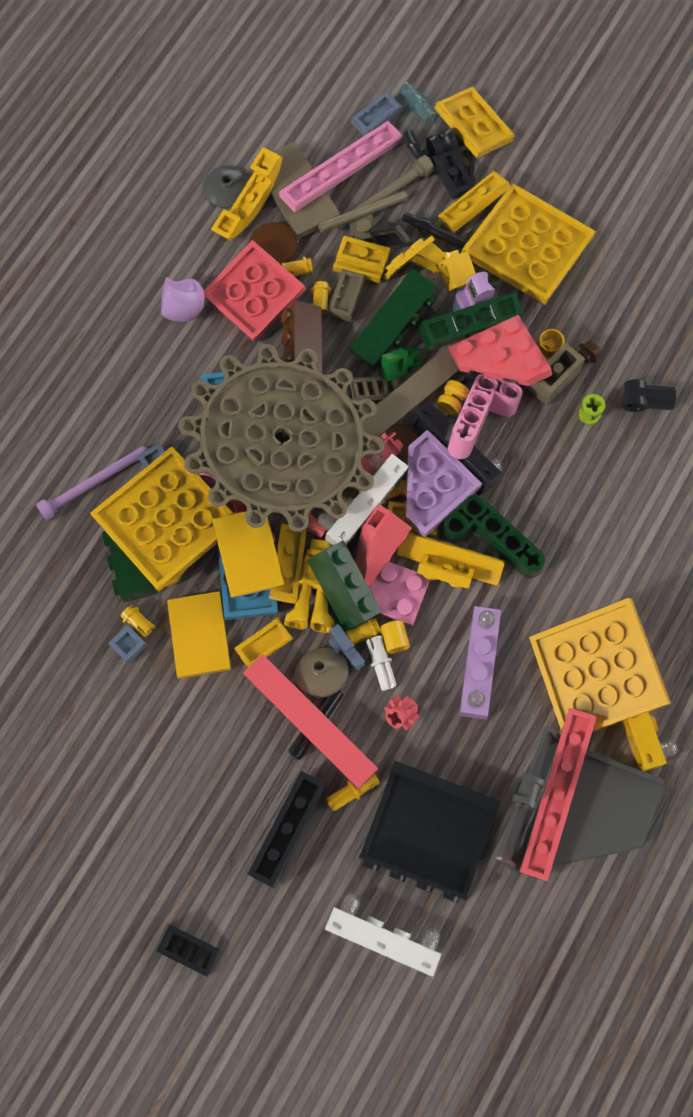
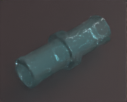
M406 82L409 89L407 90L403 84L399 93L410 104L409 108L411 111L417 113L426 126H430L431 123L428 119L430 118L434 123L437 120V114L427 104L426 97L422 94L420 95L411 82Z

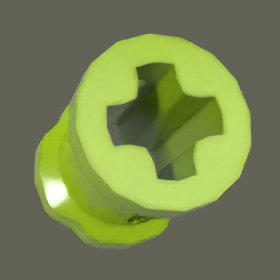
M597 394L587 395L582 402V408L578 412L580 421L586 425L597 424L605 409L604 399Z

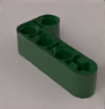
M478 495L469 496L445 519L443 534L447 541L459 543L472 531H475L524 577L535 578L541 573L545 564V556L542 551L482 497ZM477 507L480 513L471 514L467 508ZM458 524L462 530L460 532H453L449 529V526ZM488 524H495L499 527V531L491 532L486 526ZM513 541L517 543L519 548L511 550L506 546V543ZM533 560L536 562V565H527V562H532Z

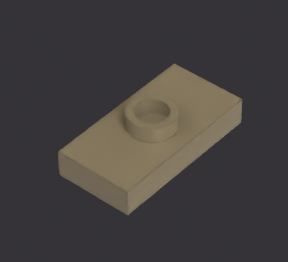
M342 269L327 311L328 316L349 322L352 321L366 281V275Z

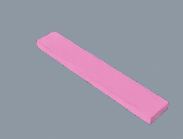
M386 121L280 190L279 197L294 212H297L401 143L403 135L389 121Z

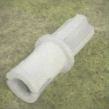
M376 636L366 640L373 662L371 667H375L381 690L387 691L395 688L396 681L390 665L392 659L388 658L383 636Z

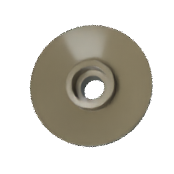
M317 648L307 652L298 661L295 668V680L298 687L305 694L319 698L327 697L338 692L346 683L349 673L348 665L343 655L337 654L334 649ZM319 666H324L322 670H315Z

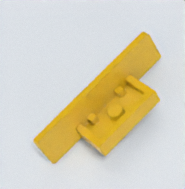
M412 532L407 534L406 539L399 545L397 551L398 556L420 562L417 573L422 574L429 580L448 582L455 588L464 587L469 589L472 578L498 585L505 564L504 560L429 537L424 538L422 535Z

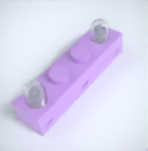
M474 606L459 716L484 720L488 717L501 610Z

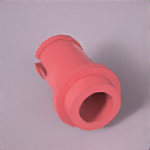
M310 511L308 513L309 521L306 529L322 540L330 526L311 515L312 512Z

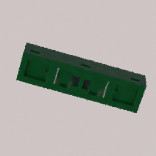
M516 292L422 321L419 331L427 351L467 339L517 315L522 319L525 314Z

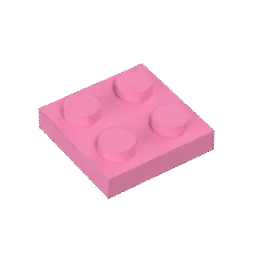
M388 562L370 586V590L382 611L377 615L393 621L402 620L404 625L413 627L430 580L416 571Z

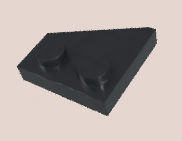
M466 145L432 156L431 162L453 200L462 197L476 185L473 153Z

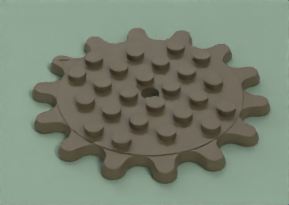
M263 344L258 349V361L254 365H243L236 357L227 355L222 357L219 363L220 369L224 373L222 383L212 385L205 381H197L192 385L191 393L194 398L203 404L204 409L198 416H185L178 423V428L182 434L196 438L200 442L199 450L186 457L184 461L185 469L191 474L208 473L215 478L216 484L208 495L209 502L213 506L222 507L232 500L243 502L247 507L245 520L250 527L259 528L264 525L269 514L280 513L287 518L288 525L293 531L302 532L308 526V513L310 510L319 508L326 511L334 519L342 518L347 512L346 503L342 499L343 490L350 487L360 491H368L373 487L374 478L362 468L361 460L364 456L380 454L384 450L385 445L380 437L369 435L363 430V422L375 415L377 407L369 399L355 401L348 397L346 389L353 379L352 373L349 370L340 368L330 375H325L316 368L317 354L313 350L303 349L299 352L295 361L284 362L278 357L274 346ZM283 432L288 435L289 440L281 444L275 438V434Z

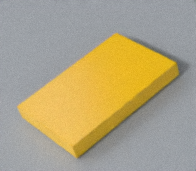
M473 87L443 99L435 105L434 109L476 158L513 142L515 138L514 133Z
M247 511L212 519L231 599L284 586L268 517L264 525L259 528H252L246 523Z
M220 591L167 600L177 678L182 679L230 671L231 663Z

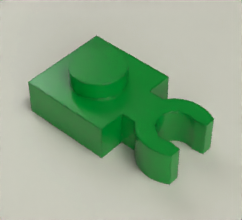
M411 346L407 350L400 348L382 355L381 378L388 382L407 374V367H418L421 362L414 357L421 354L422 350Z

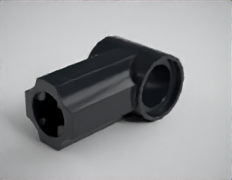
M639 379L628 380L624 383V410L628 412H641L645 409L673 411L676 401L675 387L647 385L646 381Z

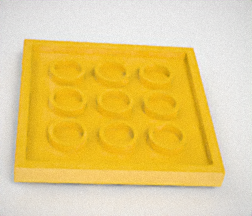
M512 183L511 188L505 192L463 247L461 253L468 251L473 263L545 305L591 242L596 231Z
M170 447L90 513L158 592L218 543L212 519L234 514L226 505L215 507L209 502L208 495L211 488L198 474H191L185 469V460L173 447Z
M626 598L529 637L561 732L569 708L597 716L592 731L594 732L671 704L632 598Z

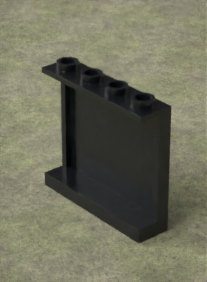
M394 761L391 774L359 855V859L364 861L362 866L377 872L380 867L389 870V877L405 882L406 878L417 882L415 887L432 893L433 888L444 892L442 898L459 904L460 899L466 901L501 801Z

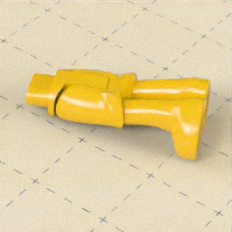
M313 539L311 540L310 549L306 550V555L302 561L297 601L294 609L286 614L284 625L291 629L303 630L308 627L309 603L312 589L317 592L311 616V629L321 633H330L329 630L335 626L334 619L328 613V599L307 562V559L331 547L332 544L328 541Z

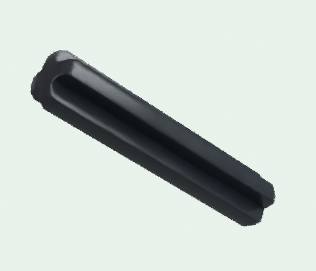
M339 690L333 695L324 697L317 708L329 718L343 698V692ZM300 732L288 752L292 757L300 760L312 742Z

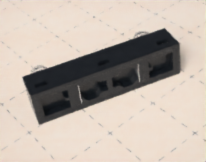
M429 402L416 410L408 427L418 437L428 430L448 449L454 425L447 419L448 411L446 408H435ZM476 446L473 447L471 454L467 458L458 459L482 483L481 488L475 492L478 496L491 489L502 473L501 462L497 459L489 460Z

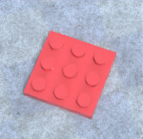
M252 240L204 290V295L214 307L256 343L281 317L283 310L294 300H297L306 288Z

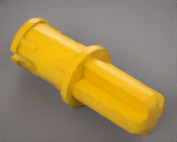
M374 774L358 789L351 781L347 780V785L327 797L326 802L332 811H336L353 799L358 801L361 795L379 785L380 782Z

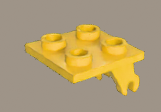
M430 236L425 241L423 238H420L405 253L402 252L391 261L392 263L386 267L388 272L382 278L385 281L388 280L409 262L439 274L440 271L436 264L438 265L448 252H442L432 243L435 240L433 236Z

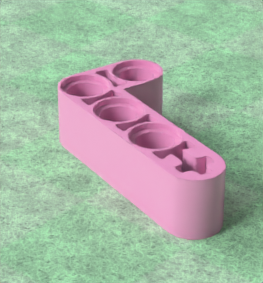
M484 374L478 375L453 427L447 449L448 453L457 459L467 458L471 454L488 412L491 411L506 417L514 415L522 396V388L505 379L503 381L485 377Z

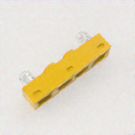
M649 712L622 721L639 770L646 772L667 764L666 758L677 754L678 745L674 741L667 740L659 743L656 734L658 732L657 722L653 716L649 715Z

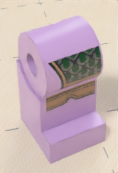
M479 272L467 279L465 289L457 292L455 296L460 309L492 299L495 290L488 282V273Z

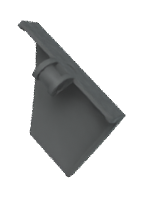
M545 726L528 773L522 772L520 776L522 782L518 793L512 797V801L516 805L496 856L497 861L514 872L520 871L561 736L554 728ZM587 750L552 866L644 847L665 786V781L662 778Z

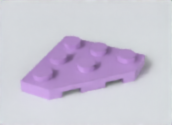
M428 430L408 446L409 467L407 471L406 520L425 538L455 508L479 490L482 483L457 458L452 457L448 453L447 448Z

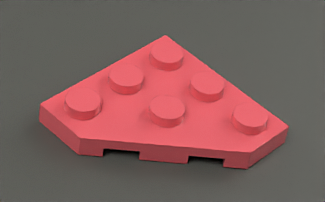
M519 315L449 346L450 354L459 370L470 373V371L483 373L485 377L503 381L505 378L518 381V384L526 386L552 376L549 364Z

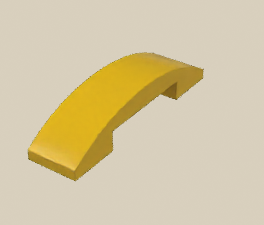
M262 147L250 166L254 172L230 211L223 209L211 228L213 232L231 241L253 221L275 184L282 163L280 155Z

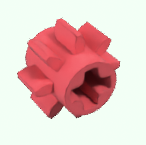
M396 695L384 707L387 711V722L395 729L403 726L405 730H408L420 718L417 714L418 705L409 696L401 700L400 696Z

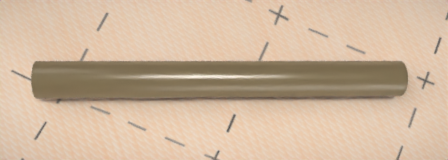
M401 191L320 222L318 223V228L321 233L403 202L408 199L405 191Z

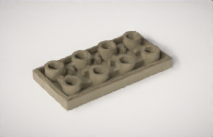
M296 141L273 151L282 157V163L270 194L294 231L297 239L318 230V223L340 215L327 192L297 212H294L279 197V192L313 169Z

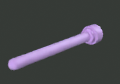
M142 446L55 499H43L35 505L47 522L55 517V513L59 512L58 508L139 460L137 456L148 449Z

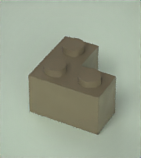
M564 343L549 360L544 356L552 370V376L530 386L523 385L547 406L580 373L585 360L583 356L567 343Z

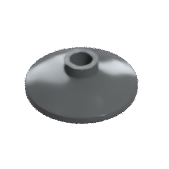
M225 165L211 171L205 180V195L217 207L232 208L250 177L243 169L237 166Z

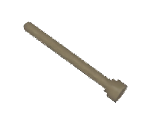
M423 155L415 161L416 164L413 165V169L355 209L391 196L417 177H427L435 171L433 163L426 155ZM349 222L336 228L343 229L344 227L349 225Z

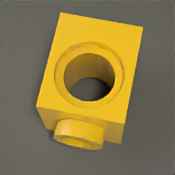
M455 250L445 254V259L438 263V267L447 292L465 287L467 279L476 274L468 251L459 254V251Z

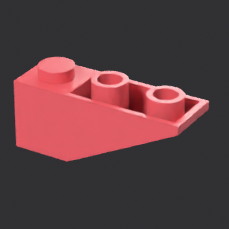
M377 504L362 525L355 556V563L368 587L374 583L379 572L390 561L395 550L406 539L407 534L412 529V527L380 504Z

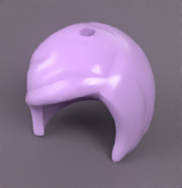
M166 277L161 302L162 316L176 322H187L195 319L203 309L205 301L204 290L199 282L194 279L173 281Z

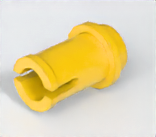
M306 256L302 260L282 263V266L293 276L304 274L309 276L310 273H314L311 258L306 259Z
M317 281L311 288V292L314 293L313 305L320 306L321 315H325L328 311V294L331 292V288L327 282Z
M130 605L121 614L122 622L124 624L128 623L142 638H146L155 628V625L139 612L137 606Z
M376 618L369 619L366 623L346 630L347 636L353 645L381 634Z

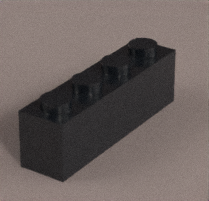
M303 771L300 772L247 875L276 889L327 789L326 783Z

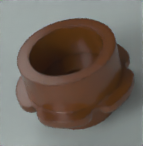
M588 340L586 343H580L579 345L581 349L578 353L585 358L584 362H598V358L602 353L593 341Z

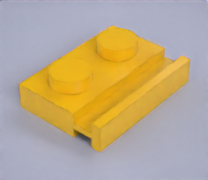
M343 236L336 261L333 265V271L339 273L342 272V269L366 275V280L380 283L391 248Z

